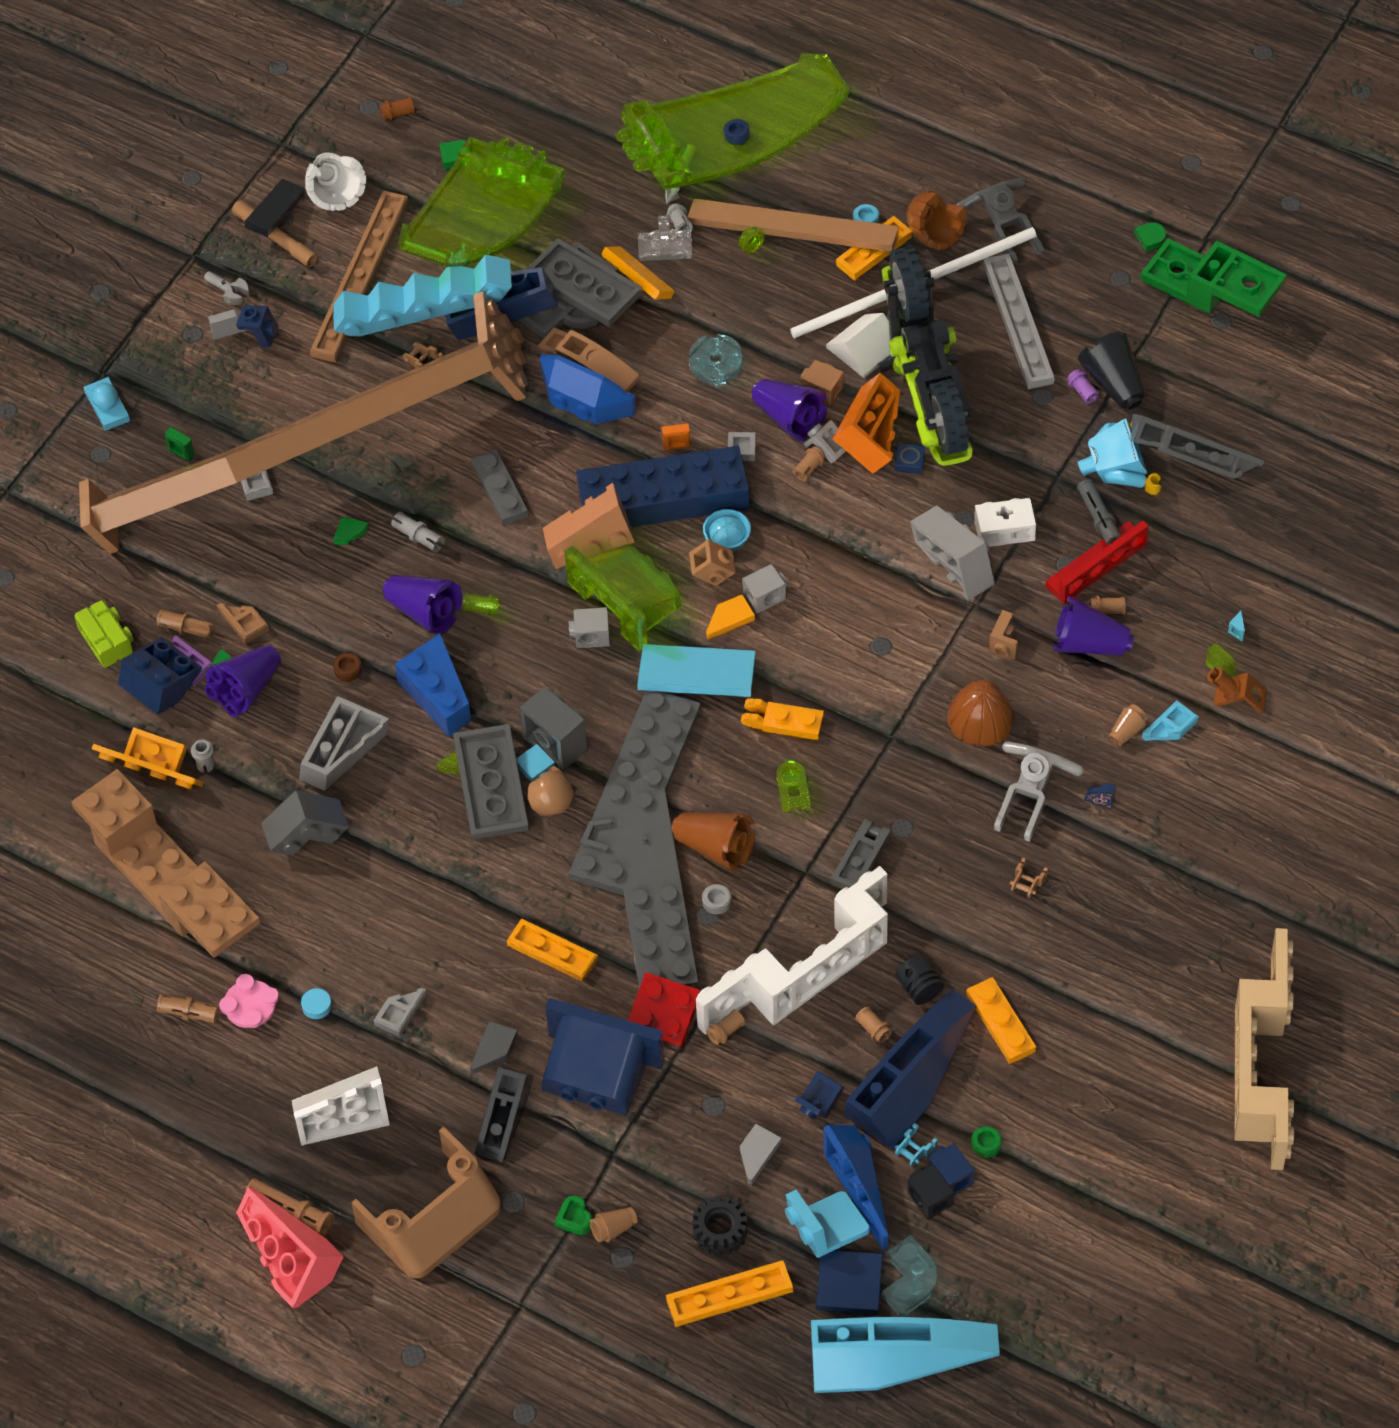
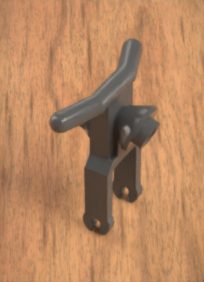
M1023 178L1002 181L979 190L955 204L965 207L967 210L983 201L995 225L993 234L997 241L1006 238L1002 230L1016 223L1021 225L1023 231L1032 227L1027 216L1017 212L1013 205L1015 198L1012 190L1025 187L1026 181ZM1039 238L1030 239L1029 242L1036 255L1043 254L1042 251L1044 249ZM1012 247L1004 250V254L1009 253L1013 265H1016L1018 259Z

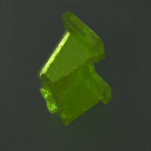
M626 544L588 558L573 545L564 551L567 583L584 600L594 594L620 619L621 635L639 652L642 651L643 644H648L647 631L681 607V596L669 575L664 571L660 572L648 555H642L631 544Z

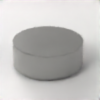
M720 884L708 886L702 894L704 909L711 914L726 912L731 906V893L729 889Z

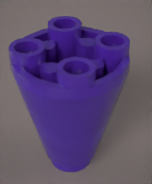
M272 646L259 647L214 664L207 671V685L204 687L205 693L209 698L216 700L225 708L231 717H237L245 713L278 669V665L281 663L279 653Z

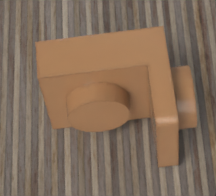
M1002 610L990 635L989 651L998 657L1015 660L1018 641L1012 639L1015 632V626L1012 625L1013 613Z

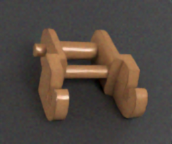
M415 342L412 352L410 354L405 353L403 358L406 363L418 368L423 365L421 362L426 357L438 359L444 355L441 352L437 354L436 348L432 346L427 348L421 343ZM418 352L423 354L419 359L415 358Z
M1022 857L1021 863L1017 865L1015 870V879L1010 882V885H1012L1011 891H1014L1016 888L1027 892L1028 898H1031L1037 892L1035 890L1036 887L1042 886L1049 868L1044 867L1040 876H1036L1035 879L1023 874L1026 858ZM1021 878L1032 882L1031 887L1019 883Z

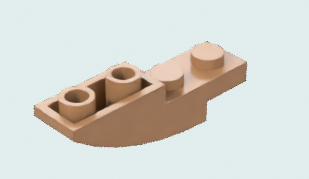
M554 327L538 345L541 353L559 355L597 372L621 386L625 392H629L640 379V375L614 354L573 330L566 333Z

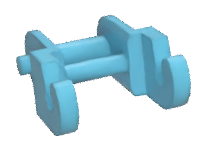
M916 1123L913 1124L912 1130L909 1128L904 1133L903 1142L895 1146V1155L902 1154L908 1158L911 1167L915 1164L918 1165L923 1155L928 1157L939 1143V1140L934 1138L932 1144L929 1143L927 1146L923 1145L920 1147L911 1141V1138L919 1128V1125ZM910 1145L918 1152L913 1155L905 1148Z

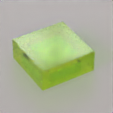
M1214 643L1207 649L1206 665L1210 669L1214 667L1217 669V666H1219L1230 677H1233L1235 660L1217 643Z

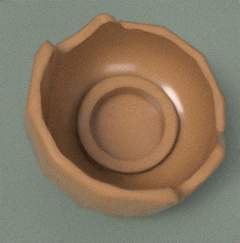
M548 771L540 774V777L531 782L528 787V800L531 808L541 816H553L564 812L571 805L574 795L570 781L558 771Z

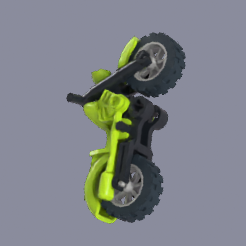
M908 246L891 250L889 266L882 269V277L887 297V317L890 335L888 344L892 357L877 363L880 373L894 368L896 373L906 376L913 398V405L918 415L916 425L923 446L929 447L934 460L943 466L967 461L972 457L973 450L969 442L966 422L973 421V417L970 414L971 407L968 404L958 368L952 366L953 363H958L957 353H951L950 349L951 344L956 343L954 328L947 327L944 319L934 321L932 287L935 286L934 278H931V271L923 272L915 248Z

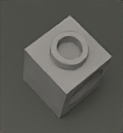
M772 564L742 578L743 595L757 614L786 600V587H788L786 578L781 572L777 573Z
M607 607L573 610L574 621H569L570 638H575L576 648L610 646Z

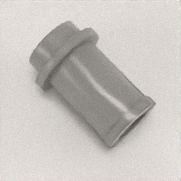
M672 204L667 210L666 217L674 224L679 235L682 236V232L684 235L689 234L693 229V225L687 217L686 208L680 204Z
M198 740L191 747V755L196 760V767L202 773H205L204 766H206L207 772H210L215 765L212 757L214 752L213 746L206 740Z

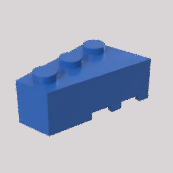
M440 634L395 663L398 683L448 737L471 722L469 702Z

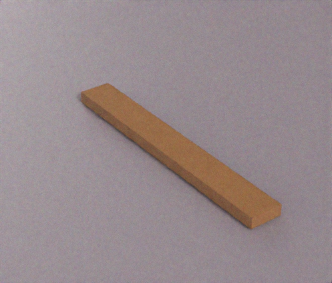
M383 190L311 347V357L334 363L337 362L348 335L334 332L333 304L343 291L367 295L409 203L408 196Z
M695 198L688 214V219L693 225L889 252L894 250L899 235V226Z

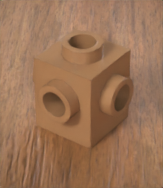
M708 539L689 552L692 576L717 586L735 574L733 552L727 547Z

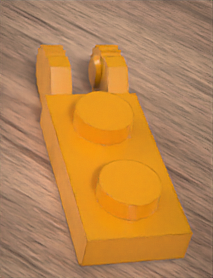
M750 698L745 701V709L753 714H742L740 722L743 725L762 729L763 732L812 740L819 739L824 711L773 702L766 703L762 699Z

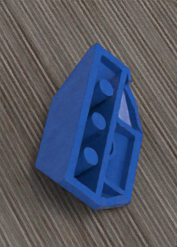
M542 353L539 357L541 375L550 403L556 408L569 411L578 418L595 424L634 416L636 413L635 395L625 392L621 386L607 377L559 355Z

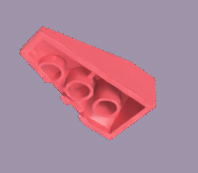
M248 1187L236 1213L250 1241L256 1242L262 1254L259 1259L263 1267H268L274 1277L271 1281L273 1287L292 1308H298L332 1282L344 1256L326 1238L253 1187Z

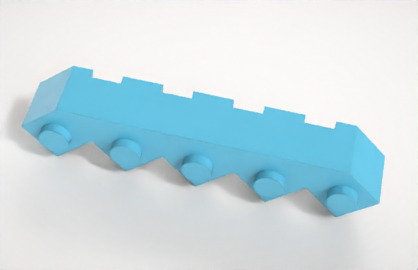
M484 255L474 269L449 264L439 278L413 273L403 287L378 282L368 296L343 291L333 304L334 332L344 333L348 336H363L475 308L473 295L482 291L490 300L493 299L495 302H499L512 287L510 260Z

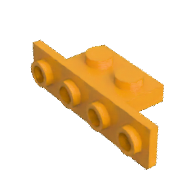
M133 727L124 754L96 744L92 746L93 750L100 752L98 758L115 763L116 758L124 760V767L139 772L141 767L150 769V776L165 781L167 775L176 778V785L192 789L193 784L203 787V781L179 773L188 748L186 745Z

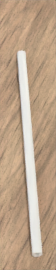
M1031 227L929 270L931 271V278L933 277L934 280L1033 239L1037 237L1035 229ZM885 289L791 328L790 331L793 338L800 337L887 300Z

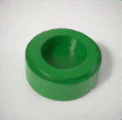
M983 1126L974 1131L971 1138V1147L976 1155L982 1158H991L997 1155L1001 1149L1002 1138L995 1128Z

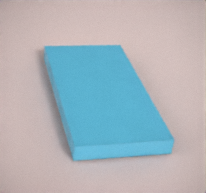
M643 644L638 676V690L751 697L755 651Z

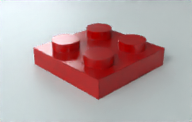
M645 972L628 1021L663 1031V1042L682 1048L696 1011V998L701 990Z

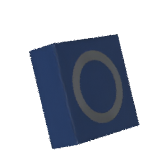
M898 443L895 471L922 474L925 446Z

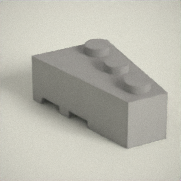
M936 505L910 521L915 543L935 565L941 563L949 572L947 578L951 583L957 581L963 587V596L967 601L995 585L988 557L989 546L982 537H977L972 533L967 525L959 523L950 512H945Z
M337 696L301 762L299 780L326 791L387 735L389 718Z

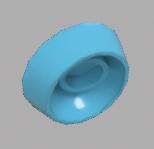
M721 509L713 512L706 518L703 524V534L706 540L709 539L727 547L732 552L744 546L751 533V524L748 518L741 512L733 509Z

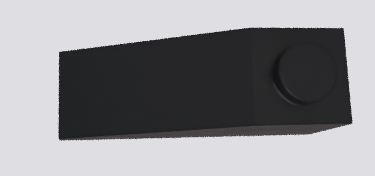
M498 1067L475 1149V1155L502 1163L505 1161L525 1109L534 1075L508 1067Z

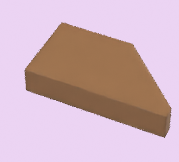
M226 603L217 604L220 614L245 644L269 631L268 624L254 607L242 605L240 608L226 606Z

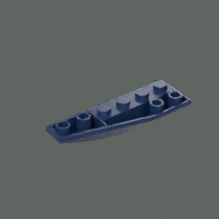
M954 989L949 991L902 1036L846 1100L845 1117L893 1151L895 1146L904 1138V1133L909 1128L911 1129L913 1124L928 1110L972 1018L976 1005Z

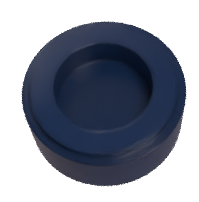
M741 119L727 122L724 126L725 140L732 145H741L747 142L750 138L748 123Z

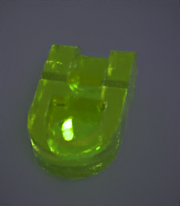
M796 761L783 762L777 769V785L781 811H791V808L801 807V809L811 808L804 767ZM799 790L798 796L789 797V791Z

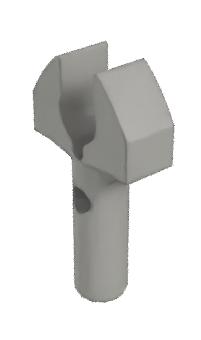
M210 271L204 275L205 281L225 291L223 294L224 302L229 305L243 304L242 297L235 294L237 292L250 297L248 285L241 278L230 283Z

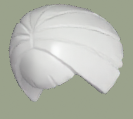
M325 152L318 155L307 168L305 175L307 194L314 204L324 210L339 211L346 209V207L349 208L359 200V196H362L365 190V171L359 161L353 157H340L337 154Z

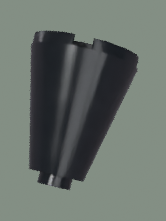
M1121 331L1107 334L1095 340L1096 346L1090 351L1088 347L1083 349L1078 356L1079 363L1121 408L1131 410L1142 403L1141 399L1145 394L1126 333L1122 335Z

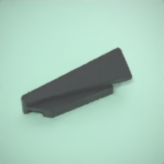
M1132 415L1131 441L1134 443L1159 447V452L1232 479L1243 475L1242 473L1256 466L1264 464V460L1171 425H1166L1142 415Z

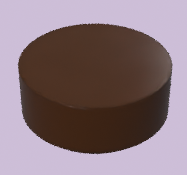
M343 653L337 656L333 662L334 674L339 680L344 682L356 680L362 672L359 657L353 653Z

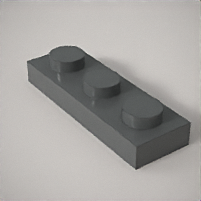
M497 449L471 458L472 466L502 526L528 517V510Z

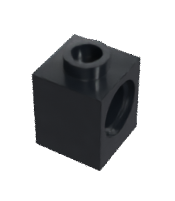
M934 1165L926 1169L920 1168L911 1174L908 1179L907 1193L927 1220L953 1206L954 1192Z

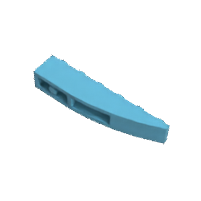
M915 1317L811 1320L814 1393L879 1390L997 1357L1000 1354L997 1324Z

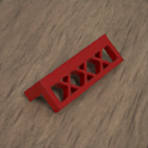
M1129 521L1118 528L1121 537L1108 546L1104 539L1046 580L1045 587L1063 604H1066L1068 602L1066 600L1067 597L1077 596L1146 546L1149 525L1144 521H1141L1136 526H1133Z

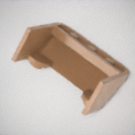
M445 1127L439 1130L443 1153L449 1158L447 1163L448 1174L455 1183L412 1219L397 1209L387 1210L375 1218L357 1199L351 1202L356 1225L411 1278H422L429 1274L497 1217L501 1210L500 1197L476 1158Z

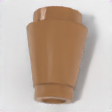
M1130 704L1128 708L1124 707L1111 733L1108 735L1109 740L1116 746L1121 747L1146 726L1147 714L1134 704Z
M629 1207L596 1214L595 1218L590 1220V1227L598 1242H609L633 1225H636L638 1220L633 1208Z

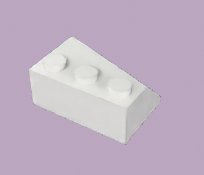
M377 1067L291 1100L301 1146L389 1126L382 1083Z

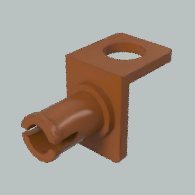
M1217 666V669L1214 667L1209 671L1207 680L1216 686L1214 705L1219 707L1244 699L1259 713L1264 711L1267 689L1251 674L1244 673L1230 677L1219 666ZM1253 687H1255L1258 692V701H1256L1253 697Z

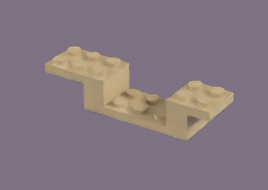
M1280 928L1275 929L1271 953V980L1239 979L1235 1004L1234 1141L1271 1142V1170L1284 1169L1285 1159H1291V1145L1294 1143V1127H1291V1118H1293L1294 1100L1288 1099V1088L1257 1086V1071H1254L1257 1060V1044H1254L1255 1036H1283L1285 1025H1290L1291 1011L1293 1010V993H1290L1291 984L1293 983V967L1290 966L1291 958L1293 957V940H1288V929Z

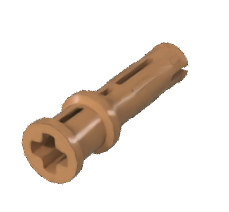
M256 1178L249 1182L247 1188L253 1187L324 1237L331 1229L334 1221V1214L332 1212H323L313 1207L312 1202L308 1200L300 1202L262 1183Z

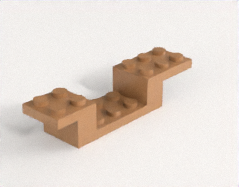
M118 769L71 801L73 809L90 826L96 846L182 937L190 932L213 958L260 924L259 917L205 861L197 866L156 823L152 805Z

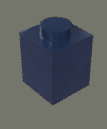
M955 1143L946 1148L943 1146L936 1149L929 1157V1167L931 1165L936 1167L954 1192V1195L974 1184L975 1170Z

